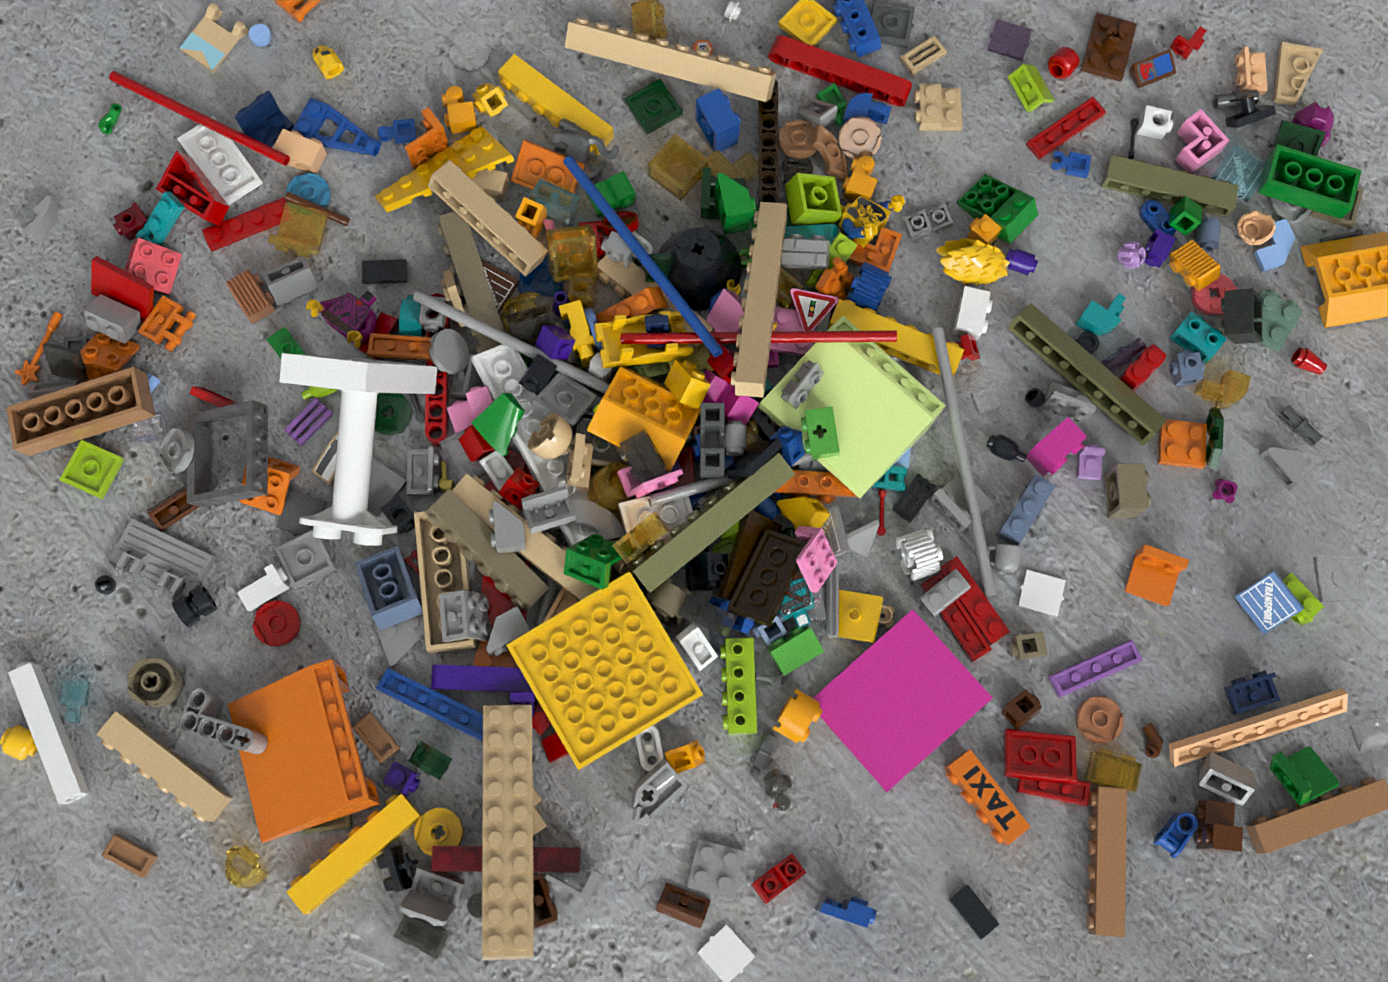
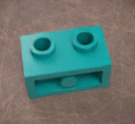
M1192 312L1186 316L1169 337L1170 340L1184 350H1190L1192 353L1200 352L1201 360L1204 361V364L1212 359L1227 340L1220 330L1211 327L1201 316Z

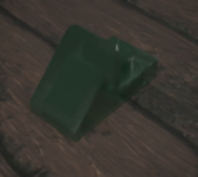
M673 253L649 254L664 275L668 277L673 261ZM636 257L635 264L638 267H642L643 265ZM643 266L645 270V281L655 282V280Z

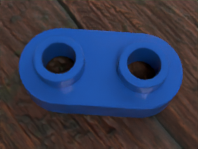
M1148 200L1142 205L1139 215L1152 232L1158 229L1170 236L1174 235L1176 229L1169 225L1170 215L1158 201ZM1163 224L1168 225L1169 229L1165 228Z

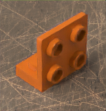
M429 107L421 111L424 119L421 122L426 129L425 134L405 146V151L413 169L426 163L437 153L449 147L444 127Z
M97 332L75 356L77 377L90 381L121 371L140 349L139 344L129 340L124 344Z
M268 456L267 495L239 500V502L281 515L285 507L289 482L299 475L300 466ZM246 465L242 485H246Z
M1144 544L1136 550L1124 591L1167 607L1170 605L1178 575L1181 571L1187 569L1189 560Z

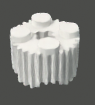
M921 529L896 538L897 549L901 548V567L905 575L911 574V579L918 580L941 571L939 561L943 560V554L940 547H935L933 543L934 536L931 529Z

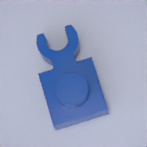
M1059 151L1053 154V158L1060 161V163H1052L1051 168L1053 170L1064 168L1066 169V175L1087 178L1091 155L1071 151L1068 157Z

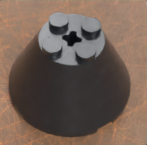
M706 227L689 228L675 233L663 243L655 259L657 266L689 307L695 311L708 310L711 298L723 288H727L728 280H734V287H736L741 279V259L734 244L723 234Z

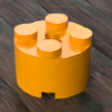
M795 688L793 692L797 695L795 698L792 696L788 698L777 717L778 722H780L779 725L774 724L772 729L797 744L799 741L803 743L806 741L811 732L808 728L812 720L817 722L823 710L819 707L821 704L819 701Z

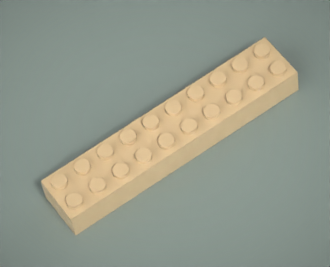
M483 705L482 960L533 959L532 705Z

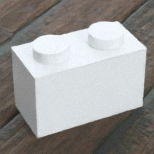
M964 286L960 294L952 334L959 336L970 334L978 340L982 333H986L989 322L985 320L986 313H990L993 302L989 300L991 292Z

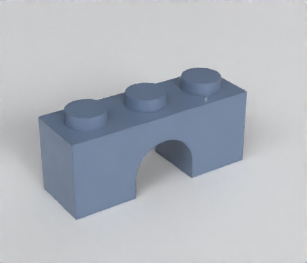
M1035 474L1028 482L1019 497L1018 503L1007 516L996 536L1011 545L1020 544L1056 485Z

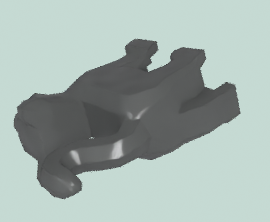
M564 118L559 122L562 131L553 134L552 142H564L567 145L566 149L555 147L554 151L565 156H572L575 160L585 163L583 171L591 181L599 175L601 168L607 165L605 162L587 159L591 144L597 146L599 153L605 159H614L619 153L617 145H614L611 151H607L602 139L592 136L590 132L581 129L575 123Z

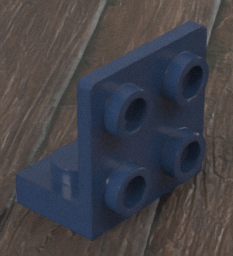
M270 91L257 96L255 101L247 107L240 109L234 117L245 135L270 147L275 145L282 129L291 132L294 124L279 109Z

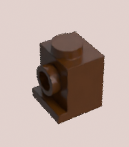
M1025 689L1004 706L1002 715L1016 730H1019L1021 726L1040 712L1042 706L1039 699Z

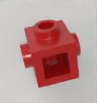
M517 468L498 494L521 510V499L537 494L535 490L540 484L532 476Z

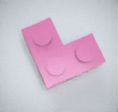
M1200 109L1185 120L1177 132L1187 143V146L1183 148L1175 161L1184 171L1192 174L1218 155L1230 140L1205 112Z
M487 386L473 387L469 390L470 392L465 393L467 401H456L447 408L458 438L465 433L464 430L468 426L473 425L471 422L493 402Z

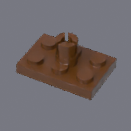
M1096 13L1080 71L1121 82L1127 66L1137 23Z

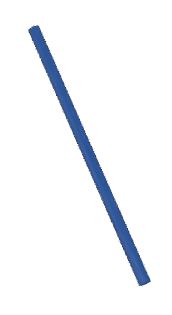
M572 156L566 157L563 163L711 354L714 357L720 356L723 353V349L575 159Z

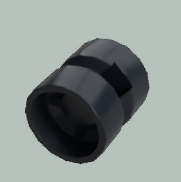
M201 584L189 591L188 597L183 595L172 602L174 611L188 628L200 621L201 615L206 617L218 609L209 592Z

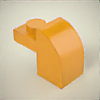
M524 197L515 218L536 239L539 232L543 230V219L547 217V209L544 205Z

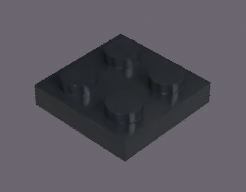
M756 408L750 417V425L763 441L771 440L770 437L778 431V429L774 431L770 423L772 422L768 415L764 412L760 413ZM782 447L777 451L781 456L783 455Z

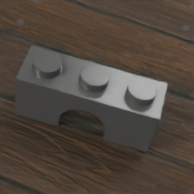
M701 403L700 478H724V403Z

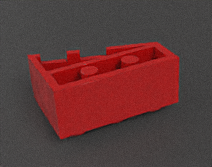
M176 150L156 190L162 194L171 191L186 209L202 219L220 226L230 206L192 157Z

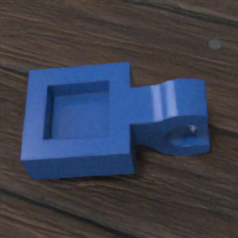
M415 119L393 120V126L378 127L380 141L387 142L395 138L396 144L413 142L417 139Z

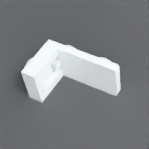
M270 564L264 568L267 575L238 592L247 611L255 610L290 588L286 582L288 576L282 567L277 568L275 565Z

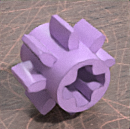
M1129 241V243H1124V246L1120 247L1118 251V260L1120 263H1125L1124 268L1134 269L1145 261L1146 251L1143 247H1139V242Z

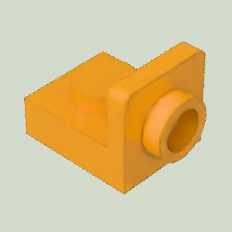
M698 740L664 752L668 764L676 773L695 768L705 762V752Z

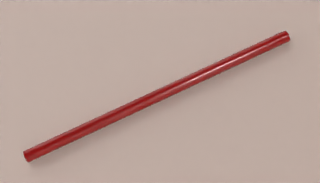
M897 330L772 332L771 343L897 342ZM695 332L621 333L620 335L621 344H704ZM710 332V334L720 344L736 343L737 334H742V332Z

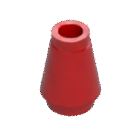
M1299 347L1291 357L1294 367L1318 375H1322L1327 368V364L1308 348Z

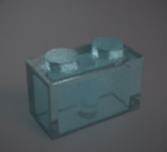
M539 179L530 195V200L546 207V218L565 226L572 222L577 213L580 196Z

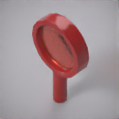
M616 212L631 232L638 229L640 223L635 212ZM606 217L603 221L579 222L578 224L580 231H587V226L596 224L597 230L603 229L606 235L610 236L612 231L617 233Z

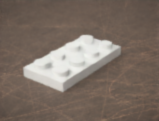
M200 124L177 138L187 154L192 157L228 205L263 184L231 139Z

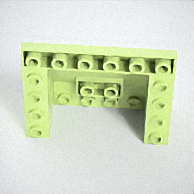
M842 316L827 331L860 330ZM874 342L815 343L760 402L758 408L780 427L785 426L802 431L801 418L805 417V410L833 406L840 453L839 456L816 460L855 495L861 498L926 433L946 405ZM808 360L813 363L816 362L824 374L820 382L809 392L805 402L795 409L789 401L786 402L781 398L782 390L791 379L797 383L800 381L794 375L804 362L807 363ZM817 429L816 435H818L819 439L823 438L824 433L821 432V429ZM802 431L803 444L804 440H808L807 431Z

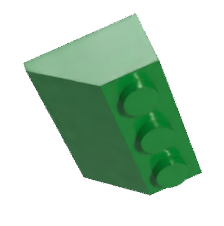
M717 173L714 194L723 235L749 230L750 223L753 222L754 210H756L754 197H750L747 188L725 174Z

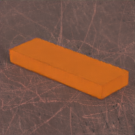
M370 333L367 355L377 358L432 361L429 353L432 337Z

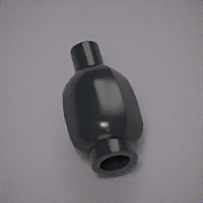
M991 435L986 443V447L989 448L992 454L1004 460L1011 461L1017 459L1024 463L1027 458V454L1019 451L1017 443L1004 435Z

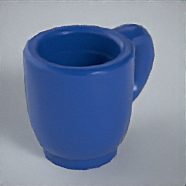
M772 493L777 501L783 500V493ZM771 496L767 497L753 509V511L771 520L780 513L776 502Z

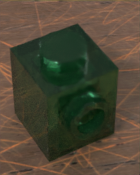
M420 740L408 762L440 780L448 770L452 758Z

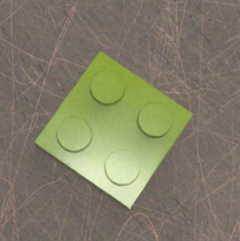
M81 440L59 480L103 500L125 459Z

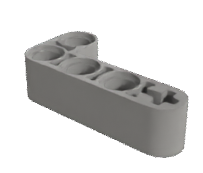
M202 688L194 689L190 693L180 718L179 724L182 731L252 754H260L266 749L268 742L267 737L263 733L216 719L221 704V698L217 693Z

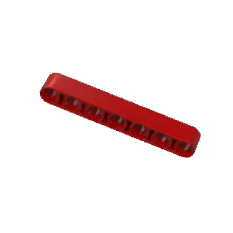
M782 35L775 37L768 54V58L778 65L832 84L835 83L840 87L860 94L872 93V98L898 107L905 106L912 89V83L905 78Z
M435 293V294H432V295H431V296H433V297H444V298H445L444 295L439 294V293ZM433 312L428 318H436L439 313ZM449 317L446 318L445 329H450ZM427 332L426 337H432L435 333ZM426 361V366H435L432 361ZM445 371L437 373L435 388H442V392L439 395L425 394V435L434 447H442L448 441L449 374ZM434 410H443L441 415L437 417L432 416ZM442 431V435L439 438L431 437L433 432Z

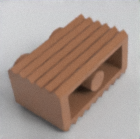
M248 269L226 282L227 287L252 324L275 311L272 306L275 301L268 291L264 293L261 289V286L264 284L258 274L252 275Z

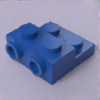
M851 897L850 901L844 900L843 905L837 901L825 898V902L818 901L816 907L818 912L868 928L869 924L874 923L877 910L867 907L868 901L856 897Z

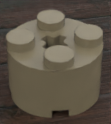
M668 578L651 593L647 591L645 598L661 624L668 627L671 623L675 625L674 629H678L694 605L692 601L693 594L685 588L679 589Z
M148 658L138 661L132 666L127 676V690L131 698L140 704L153 708H164L172 704L179 697L185 683L180 670L174 664L160 658Z

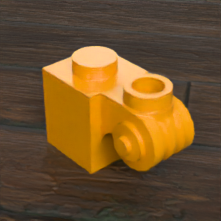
M449 87L446 94H441L443 107H447L448 113L444 114L446 127L450 126L452 134L471 132L477 129L473 101L464 102L463 91L460 87Z
M862 156L860 159L854 158L850 168L853 171L851 178L846 177L842 189L846 190L844 198L854 202L859 196H863L871 200L878 179L870 176L875 165L873 158L870 156Z

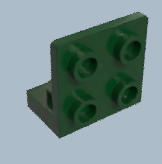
M702 167L700 219H720L714 194L716 177L711 176V168ZM731 178L745 187V179Z

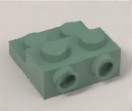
M1262 290L1258 294L1262 298V318L1254 319V322H1262L1263 342L1259 343L1279 352L1290 331L1294 329L1303 310L1298 308L1299 305L1295 301H1284L1278 298L1279 294L1274 290Z

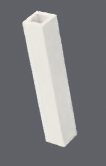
M29 661L16 665V669L8 672L57 802L59 804H69L90 794L40 665Z

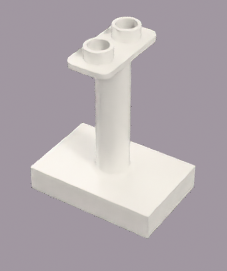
M282 353L280 382L341 389L342 392L332 507L316 515L299 518L300 524L313 526V537L341 539V532L344 530L354 532L353 543L377 546L382 545L384 534L397 533L398 526L383 524L367 511L378 393L435 394L437 367L352 357Z

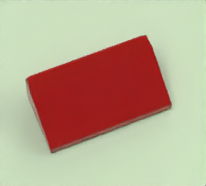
M380 313L376 320L374 333L394 335L399 327V320L393 316ZM369 339L362 342L358 348L359 351L366 355Z

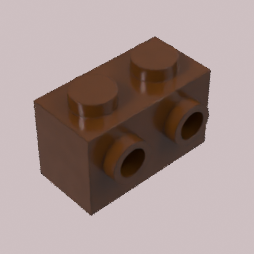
M542 873L533 875L534 931L552 925L558 920L556 905L551 900L549 886H547V881Z

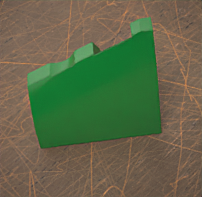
M502 393L471 423L482 437L504 457L509 453L507 448L511 438L516 435L517 424L522 419L525 410L512 393Z

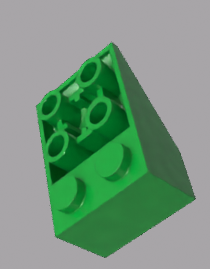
M984 174L957 201V204L974 219H981L985 214L988 215L1002 228L997 238L1009 244L1038 216L1034 197L987 174Z

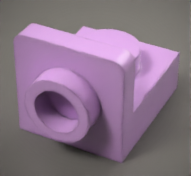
M1094 444L1085 445L1078 452L1077 478L1100 480L1102 476V456L1106 454V449L1099 448L1098 445Z

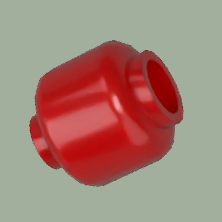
M1061 47L1049 58L1047 65L1053 77L1066 79L1077 69L1080 61L1078 54L1073 49Z

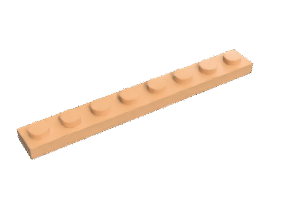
M1341 688L1170 743V762L1176 767L1207 757L1210 751L1216 754L1346 712L1348 693Z

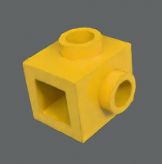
M483 83L472 94L475 100L473 104L480 114L484 113L492 117L508 106L504 98L505 94L499 86Z

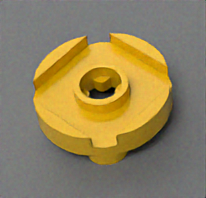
M434 808L419 817L414 829V837L418 846L429 856H432V846H459L464 833L461 819L453 811L446 808ZM439 825H442L445 836L436 839V834L432 833L433 829H438Z

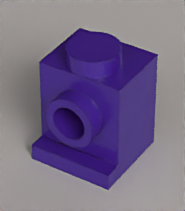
M1156 229L1149 237L1145 247L1146 257L1144 262L1149 266L1159 268L1166 260L1176 238Z

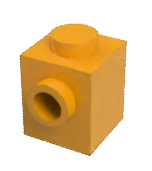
M985 214L981 219L976 218L969 225L970 232L966 239H977L985 244H991L997 238L1002 228Z

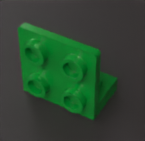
M592 534L566 549L563 574L603 590L609 584L611 565L628 556L631 549L623 546L622 543L612 542L604 539L601 535Z
M1309 746L1287 758L1282 752L1272 757L1269 769L1299 806L1339 786L1338 779Z

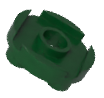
M379 393L377 395L374 430L379 434L388 436L403 433L412 418V409L408 400L401 393ZM388 408H392V411L395 412L390 418H386V415L383 414V411H387Z

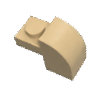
M484 169L477 172L474 178H471L488 196L495 200L504 201L509 185V178L506 172Z

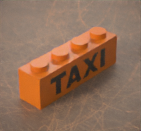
M971 749L966 750L944 767L947 771L945 774L947 779L953 785H958L962 791L960 793L961 797L968 805L972 803L977 810L975 812L976 816L983 824L987 823L992 829L990 833L997 843L1000 844L1002 842L1003 845H1009L1031 827Z

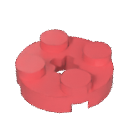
M1220 273L1219 279L1205 286L1201 291L1192 286L1193 298L1191 300L1195 308L1205 315H1221L1225 313L1221 308V299L1225 298V291L1238 289L1227 276ZM1210 289L1215 290L1218 297H1210Z

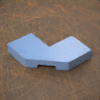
M1287 218L1274 223L1276 226L1275 232L1269 239L1272 245L1256 250L1253 253L1262 272L1282 266L1287 259L1295 240V235Z

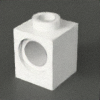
M1146 106L1140 115L1137 134L1162 140L1165 134L1170 133L1173 120H1170L1172 111Z

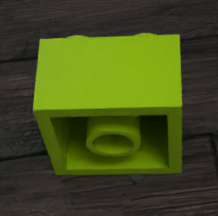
M796 173L785 185L792 225L834 224L842 217L835 177Z

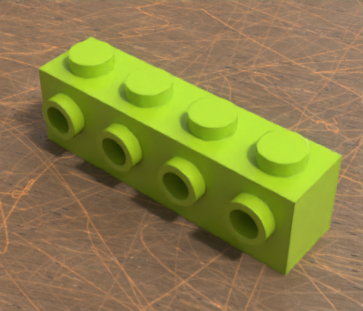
M725 638V645H720L721 659H725V668H721V681L726 682V691L722 692V706H727V715H723V729L728 730V735L756 734L754 638Z

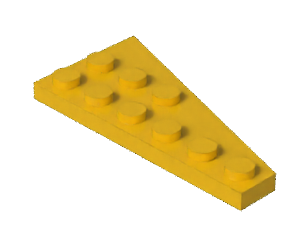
M480 126L462 139L454 142L453 145L444 151L437 153L435 157L426 163L419 165L406 176L401 177L388 188L383 189L374 197L388 213L412 203L415 197L432 195V190L428 187L431 176L449 160L456 166H459L470 179L474 178L479 171L484 169L491 171L496 169V164L504 161L508 164L515 160L508 150L487 130Z

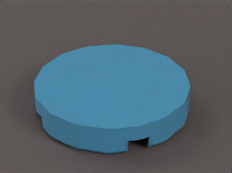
M310 172L304 173L305 175H297L289 182L286 194L290 192L325 208L329 204L331 198L330 188L325 179L320 175ZM288 201L291 208L299 214L306 216L317 214Z

